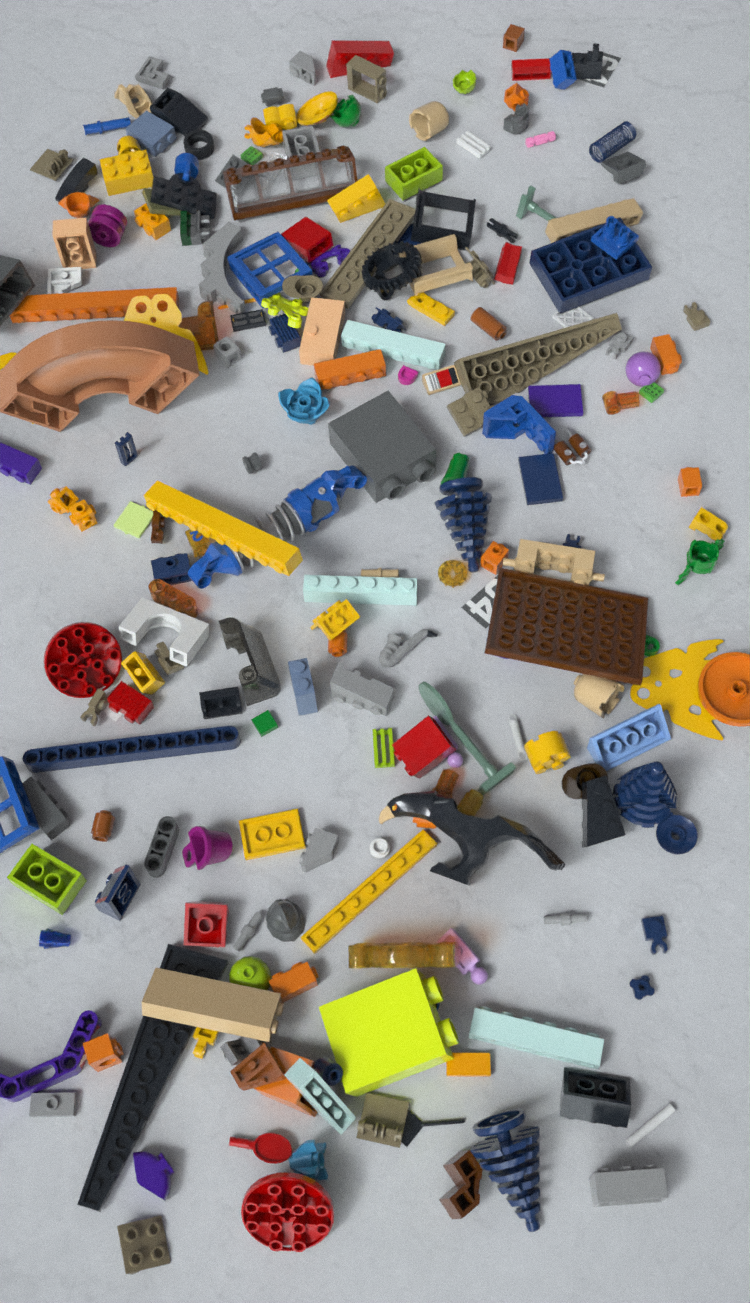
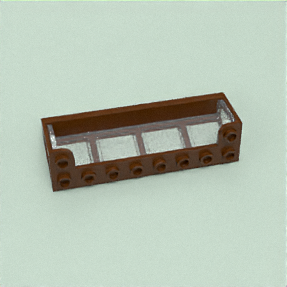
M338 146L337 149L332 150L323 149L317 153L308 152L302 156L292 155L287 159L277 158L272 162L261 161L257 165L246 164L242 168L236 169L231 167L223 171L233 220L328 202L327 200L358 181L355 157L349 146Z

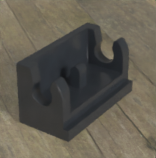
M238 687L199 692L204 720L242 714Z

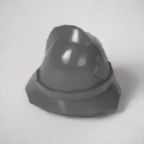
M276 900L268 908L266 916L267 928L273 937L282 942L295 941L303 933L305 925L303 912L297 904L289 900Z

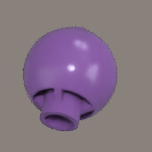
M646 351L637 352L632 355L625 367L628 380L639 387L654 383L661 371L658 358Z

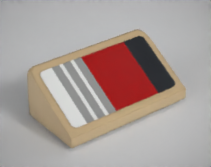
M455 365L422 375V383L428 395L461 385Z

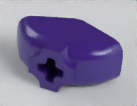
M146 1151L133 1152L138 1184L166 1201L171 1190V1175L175 1173L163 1153L155 1155Z

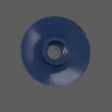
M672 815L662 824H658L656 829V838L659 845L671 854L681 855L688 853L697 842L698 834L695 825L688 818L681 815ZM673 834L678 835L679 839H678V840L673 839V838H672V835H673Z

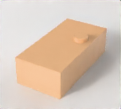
M311 297L299 349L301 364L314 366V363L336 359L345 319V301Z

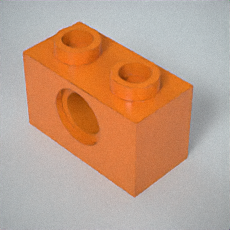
M108 1033L82 1043L88 1064L97 1072L122 1063L121 1055H124L120 1042H117L116 1038H112Z

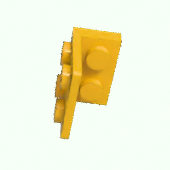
M347 599L343 602L338 600L327 609L328 614L324 611L312 620L314 624L310 628L313 630L319 626L329 641H331L358 620L360 616Z

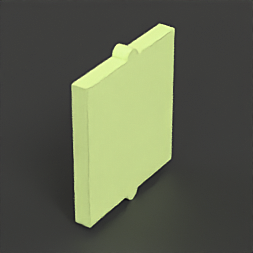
M130 501L115 522L114 527L124 531L125 534H130L140 539L152 521L153 511L145 508L144 505L140 506Z

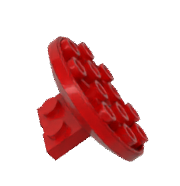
M92 622L72 623L55 633L47 644L43 660L44 670L51 684L61 693L74 698L92 697L98 689L106 686L102 689V691H105L116 680L122 665L121 648L113 634L103 626Z
M281 1172L264 1176L249 1187L243 1198L241 1216L243 1224L250 1235L258 1242L268 1246L272 1251L303 1252L305 1249L321 1242L330 1232L334 1221V1205L326 1189L315 1180L297 1173Z

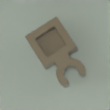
M692 302V309L684 305L683 312L687 315L686 320L694 331L710 326L711 321L703 309L697 310L695 302Z

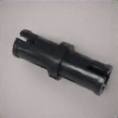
M494 218L489 219L492 224L487 222V228L495 231L499 237H504L510 243L515 242L512 237L517 239V233L508 229L507 225L500 224Z

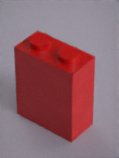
M304 217L281 233L297 254L308 263L334 246L331 232L308 217Z
M429 715L392 744L395 749L393 753L399 761L405 763L404 769L411 777L414 776L419 779L457 750L437 721Z

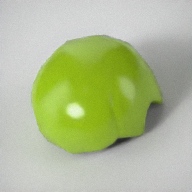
M471 69L469 72L461 70L453 78V88L460 94H468L476 86V74Z

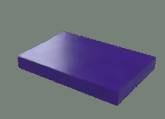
M581 384L528 386L529 404L542 417L583 416Z

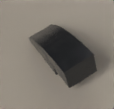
M83 157L62 183L55 200L60 202L71 193H84L89 188L87 183L98 174L96 164Z

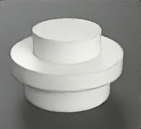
M383 838L374 839L370 844V853L375 858H384L390 852V845Z

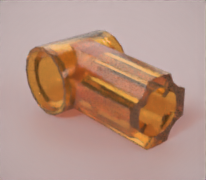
M609 391L602 396L606 413L609 415L617 414L621 409L639 407L640 404L639 394L636 391L621 394Z
M443 769L438 783L432 791L436 790L438 794L452 798L459 774L451 769Z

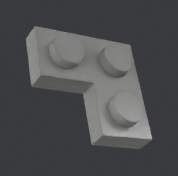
M151 56L147 58L135 75L136 81L161 89L165 87L170 77L169 74L160 71L163 66V60Z

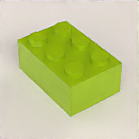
M426 147L385 166V182L402 201L417 194L418 188L423 191L443 180L442 164Z
M34 844L29 846L7 876V879L14 886L61 915L65 913L87 881L82 873Z

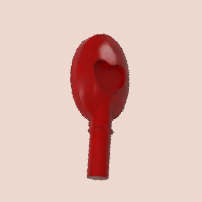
M276 1133L262 1134L255 1141L237 1137H230L229 1146L251 1149L260 1160L270 1164L282 1163L289 1159L292 1154V1146L289 1140Z

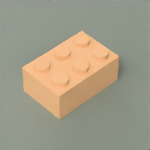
M87 218L53 220L52 236L62 267L96 268V249Z

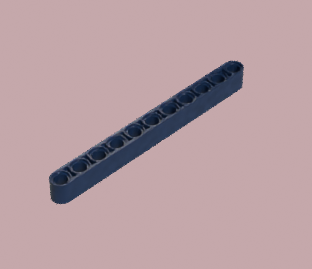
M223 726L27 750L23 754L22 759L30 772L40 773L233 750L240 745L241 740L235 727ZM228 736H235L234 739L227 740ZM209 738H215L213 742H207ZM195 740V743H194V744H192V745H188V744H187L189 741ZM170 743H176L173 747H168ZM156 745L154 749H148L149 746ZM137 747L134 751L129 752L130 748ZM116 749L115 753L109 754L111 750ZM92 752H97L96 755L89 756ZM77 754L75 758L69 759L71 755ZM57 756L54 761H50L52 757ZM33 759H37L35 763H30Z

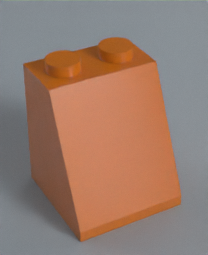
M272 1046L270 1048L284 1073L299 1058L311 1068L314 1067L315 1062ZM287 1078L253 1088L266 1097L316 1117L317 1111Z

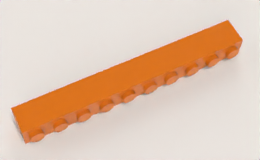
M177 287L27 295L10 314V319L12 323L120 318L125 317L131 300L136 296H147L152 300L157 294H167L173 299L178 309L179 296ZM161 300L158 302L157 308L159 311L164 312L168 309V304L166 301ZM143 302L137 303L136 311L138 313L146 312V304Z

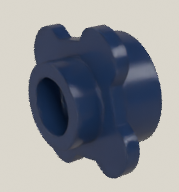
M646 975L637 980L632 979L629 983L637 1000H641L647 995L652 996L655 992L649 983L650 978Z

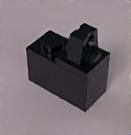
M593 44V50L588 51V53H572L577 79L601 80L603 51H599V44Z

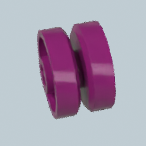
M105 204L96 206L88 221L93 241L109 248L120 244L128 223L127 218L120 210Z

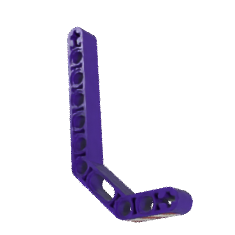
M91 1010L81 1013L62 1055L11 1078L0 1074V1098L14 1103L30 1097L31 1093L41 1092L79 1074L86 1063L87 1057L83 1046L80 1048L76 1047L77 1041L85 1038V1042L97 1038L102 1026L100 1017ZM92 1019L94 1020L93 1024H86L87 1021H92ZM76 1059L75 1066L67 1069L68 1061ZM55 1068L53 1077L34 1086H29V1081L33 1076ZM16 1085L17 1090L15 1094L9 1096L8 1091L10 1087Z

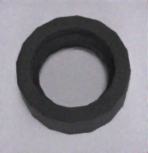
M194 130L184 137L185 153L193 154L198 160L207 159L214 152L213 137L209 132ZM196 142L207 143V145L201 148L191 147Z

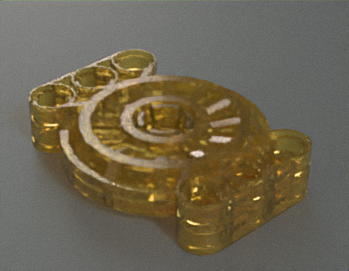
M458 942L354 943L348 946L349 968L353 969L373 967H456L459 964Z

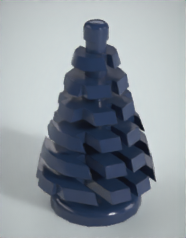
M477 477L458 478L444 482L439 486V491L447 497L434 503L436 509L441 511L439 514L443 521L448 519L445 526L447 530L451 529L452 533L450 536L452 540L462 541L456 543L455 546L458 551H466L461 554L463 561H468V571L471 573L479 571L477 560L481 558L482 551H476V549L483 547L484 540L477 538H482L486 535V529H483V527L488 523L489 517L486 515L490 512V505L488 504L492 501L490 493L486 492L483 495V491H478L483 486V480Z
M656 761L632 768L617 779L621 781L614 785L613 795H619V797H615L614 800L617 809L621 811L620 815L628 821L643 828H652L655 824H662L674 814L669 811L671 810L670 808H677L678 798L676 795L678 794L661 762Z
M512 1109L496 1113L473 1125V1131L477 1136L490 1137L476 1143L470 1151L475 1158L482 1159L479 1164L486 1171H490L488 1176L492 1182L499 1184L497 1188L502 1195L508 1193L507 1201L511 1207H518L514 1211L520 1219H525L527 1230L535 1232L540 1229V1223L536 1217V1214L540 1211V1203L535 1201L540 1197V1189L538 1186L534 1187L540 1182L539 1172H534L540 1167L539 1157H537L540 1151V1142L536 1141L540 1136V1128L538 1126L517 1127L526 1119L523 1109Z

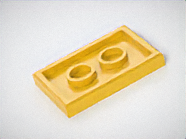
M298 809L239 820L246 861L306 849Z

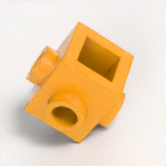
M65 486L60 489L55 488L50 493L51 498L47 502L54 512L62 514L65 512L69 513V507L73 506L79 498L71 489Z
M85 499L69 507L71 513L69 519L74 526H78L81 532L97 524L94 515L96 510L92 504L88 505Z

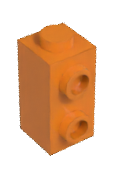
M670 334L653 337L650 349L660 362L661 375L678 372L682 358L676 351L675 341L671 339Z
M299 962L294 964L291 970L285 973L282 971L274 974L269 983L273 992L281 993V1003H284L318 986L316 979L319 978L315 967H310L308 962Z

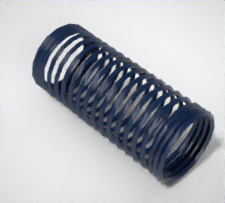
M624 121L589 146V153L592 159L597 163H601L636 138L635 127L630 122ZM595 146H596V150H597L598 154H599L602 158H600V157L597 155V153H596V151H595Z

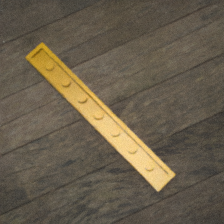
M424 829L420 831L300 937L301 940L316 954L437 846V842Z

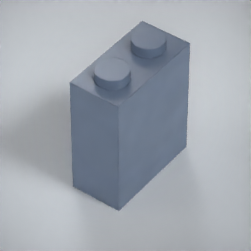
M147 110L125 128L127 136H133L137 139L141 149L146 150L155 157L176 140L174 126Z
M307 658L289 661L288 666L298 715L302 716L318 712Z

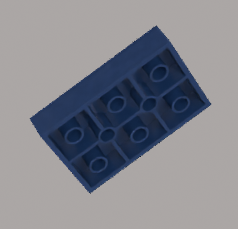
M621 217L617 218L618 221L624 224ZM603 223L532 250L529 264L559 314L649 280L652 266L637 242L620 258L614 259L591 242L592 236L606 224Z

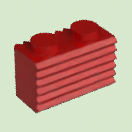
M123 681L117 685L107 698L108 707L115 713L121 712L124 714V718L132 724L136 722L140 725L154 708L150 699Z

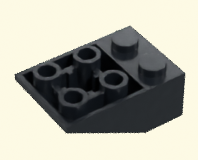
M167 88L150 106V111L153 115L174 126L175 132L184 136L191 131L199 130L208 120V117L186 97L170 88Z

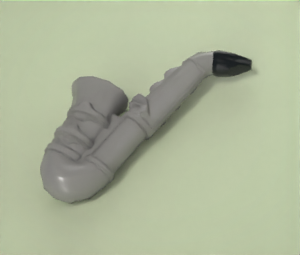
M422 629L409 638V641L406 640L402 646L399 645L403 641L400 636L388 634L387 644L380 652V664L384 667L394 666L425 636L432 638L437 637L438 634L431 630Z

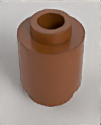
M101 810L100 813L95 814L91 829L92 839L107 842L108 838L111 837L115 817L111 812Z

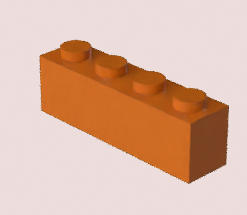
M381 349L314 363V373L321 390H327L333 387L346 386L351 383L386 376V364Z

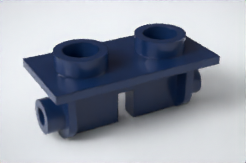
M375 307L378 313L373 314L371 318L374 324L381 328L388 324L385 329L401 333V329L406 331V328L403 326L404 322L401 319L391 317V313L384 308L380 310Z

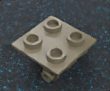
M47 149L30 168V171L56 181L74 160L68 157V152L65 149L60 150L59 153Z
M466 247L467 252L473 259L467 263H471L473 267L472 277L483 288H487L489 282H492L494 285L495 283L492 280L494 276L488 266L479 259L474 250L470 251Z
M366 1093L361 1118L357 1126L356 1138L400 1148L409 1102Z
M162 1216L117 1226L125 1274L132 1275L142 1270L171 1263Z

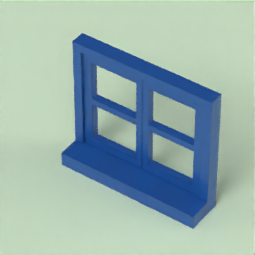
M279 232L227 257L230 270L260 306L263 298H269L283 291L282 284L286 278L275 268L278 265L290 260L299 270L290 276L313 275L311 268ZM277 244L285 255L270 262L262 253V250ZM258 253L266 264L251 271L242 260ZM272 270L280 281L265 288L257 279V276Z
M4 756L0 757V778H3L10 797L0 803V813L13 805L21 827L5 836L0 823V853L40 829L15 763Z

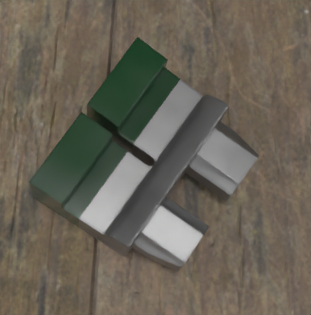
M180 211L182 246L202 245V239L210 238V228H202L210 227L209 215L201 216L200 211H197L196 214H187V211Z

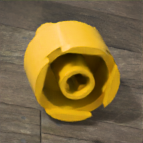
M558 731L538 735V740L533 742V739H531L524 745L535 774H541L550 768L558 770L564 766L563 762L571 758L561 732L558 733Z

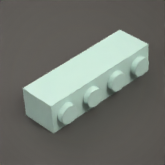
M301 1058L284 1074L321 1117L340 1135L356 1119L354 1114L318 1073Z

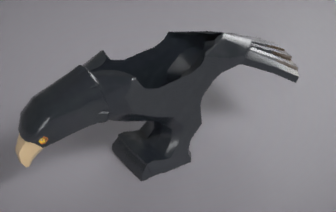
M436 790L404 793L390 800L387 806L380 812V824L402 816L421 818L433 823L458 844L462 853L460 863L451 868L444 862H438L431 867L430 872L469 886L473 874L487 863L490 850L511 840L523 842L551 870H563L566 865L527 826L500 815L492 819L464 815L458 811L454 799L440 795Z

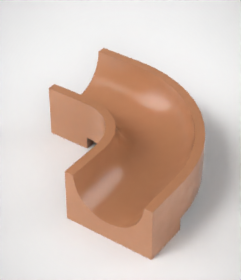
M107 320L85 322L52 331L21 349L0 371V412L61 432L80 413L79 404L85 399L103 393H120L128 395L129 404L159 414L200 375L194 342L155 326L130 321Z

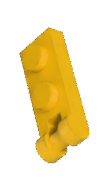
M424 292L417 293V296L414 294V296L407 300L409 306L443 326L455 316L454 310L429 297Z

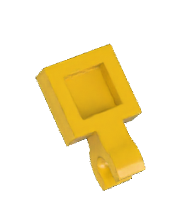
M196 1027L193 1038L198 1040L193 1051L194 1057L203 1059L207 1044L214 1046L219 1031Z

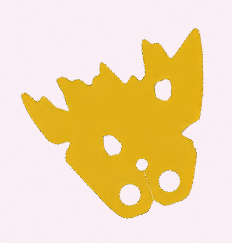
M157 294L152 300L147 296H136L131 300L124 321L155 326L193 341L199 371L206 375L209 374L206 361L194 335L189 329L179 327V324L182 322V315L169 295ZM161 300L166 301L168 304V309L164 312L159 311L157 308V304ZM137 303H145L147 307L146 312L138 313L136 311ZM151 317H155V318H156V322H155V323H152V322L150 321V318H151Z
M712 639L692 643L687 647V653H684L679 648H674L644 658V666L648 667L651 673L648 677H643L641 686L635 684L631 686V699L645 709L660 704L662 711L668 710L671 722L694 733L722 741V735L712 723V720L716 719L706 711L699 699L698 680L703 668L710 661L704 660V658L708 654L716 652V646L723 643V640ZM677 669L682 671V674L679 677L672 678L669 675L670 670ZM661 681L662 685L657 687L655 682ZM640 688L648 689L650 692L649 697L646 699L639 698L637 695ZM692 705L699 706L701 714L695 715L690 713L689 708Z

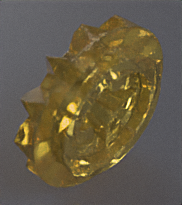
M448 560L442 563L438 569L439 580L444 583L445 587L447 585L452 586V588L457 585L461 586L467 579V568L460 561ZM452 569L456 574L454 579H452L451 575H449Z

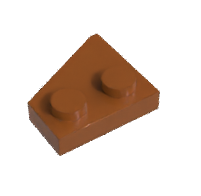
M265 1043L230 1071L238 1087L243 1091L286 1079L283 1069L269 1046Z

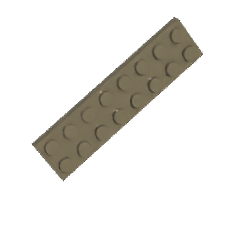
M389 199L320 292V297L323 299L345 301V308L349 309L366 286L361 271L364 261L368 260L367 256H371L372 251L376 252L377 247L380 249L383 245H389V242L391 244H394L395 241L398 242L413 222L415 209ZM374 267L373 271L370 272L371 276H373L377 271L376 267Z

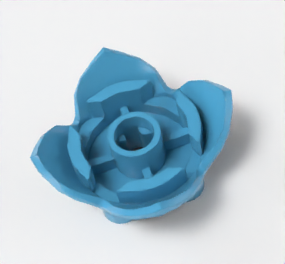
M313 377L300 383L295 391L284 389L278 392L280 404L287 412V416L298 423L315 424L316 420L330 406L329 399L322 397L321 387Z

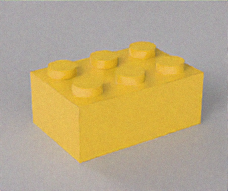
M146 150L99 159L108 196L152 187L153 174Z

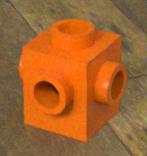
M517 82L505 90L504 102L512 110L515 111L516 106H522L523 103L528 105L529 93Z

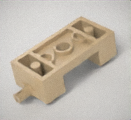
M520 539L517 557L515 559L504 557L503 565L511 566L515 571L534 574V569L537 567L542 570H556L560 573L568 572L572 573L570 582L588 586L592 580L603 582L605 574L594 573L593 571L595 551Z

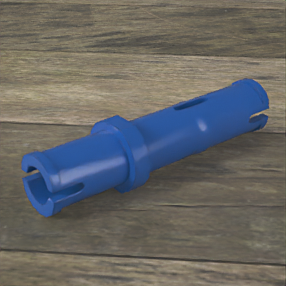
M127 117L104 122L97 121V123L84 124L83 127L85 135L93 133L102 134L104 131L127 128L131 122L130 118Z

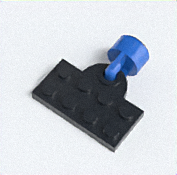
M181 153L175 159V174L171 176L170 180L153 176L150 202L193 214L200 211L201 216L209 215L211 219H214L217 193L201 189L200 183L196 180L199 170L197 157L190 153Z

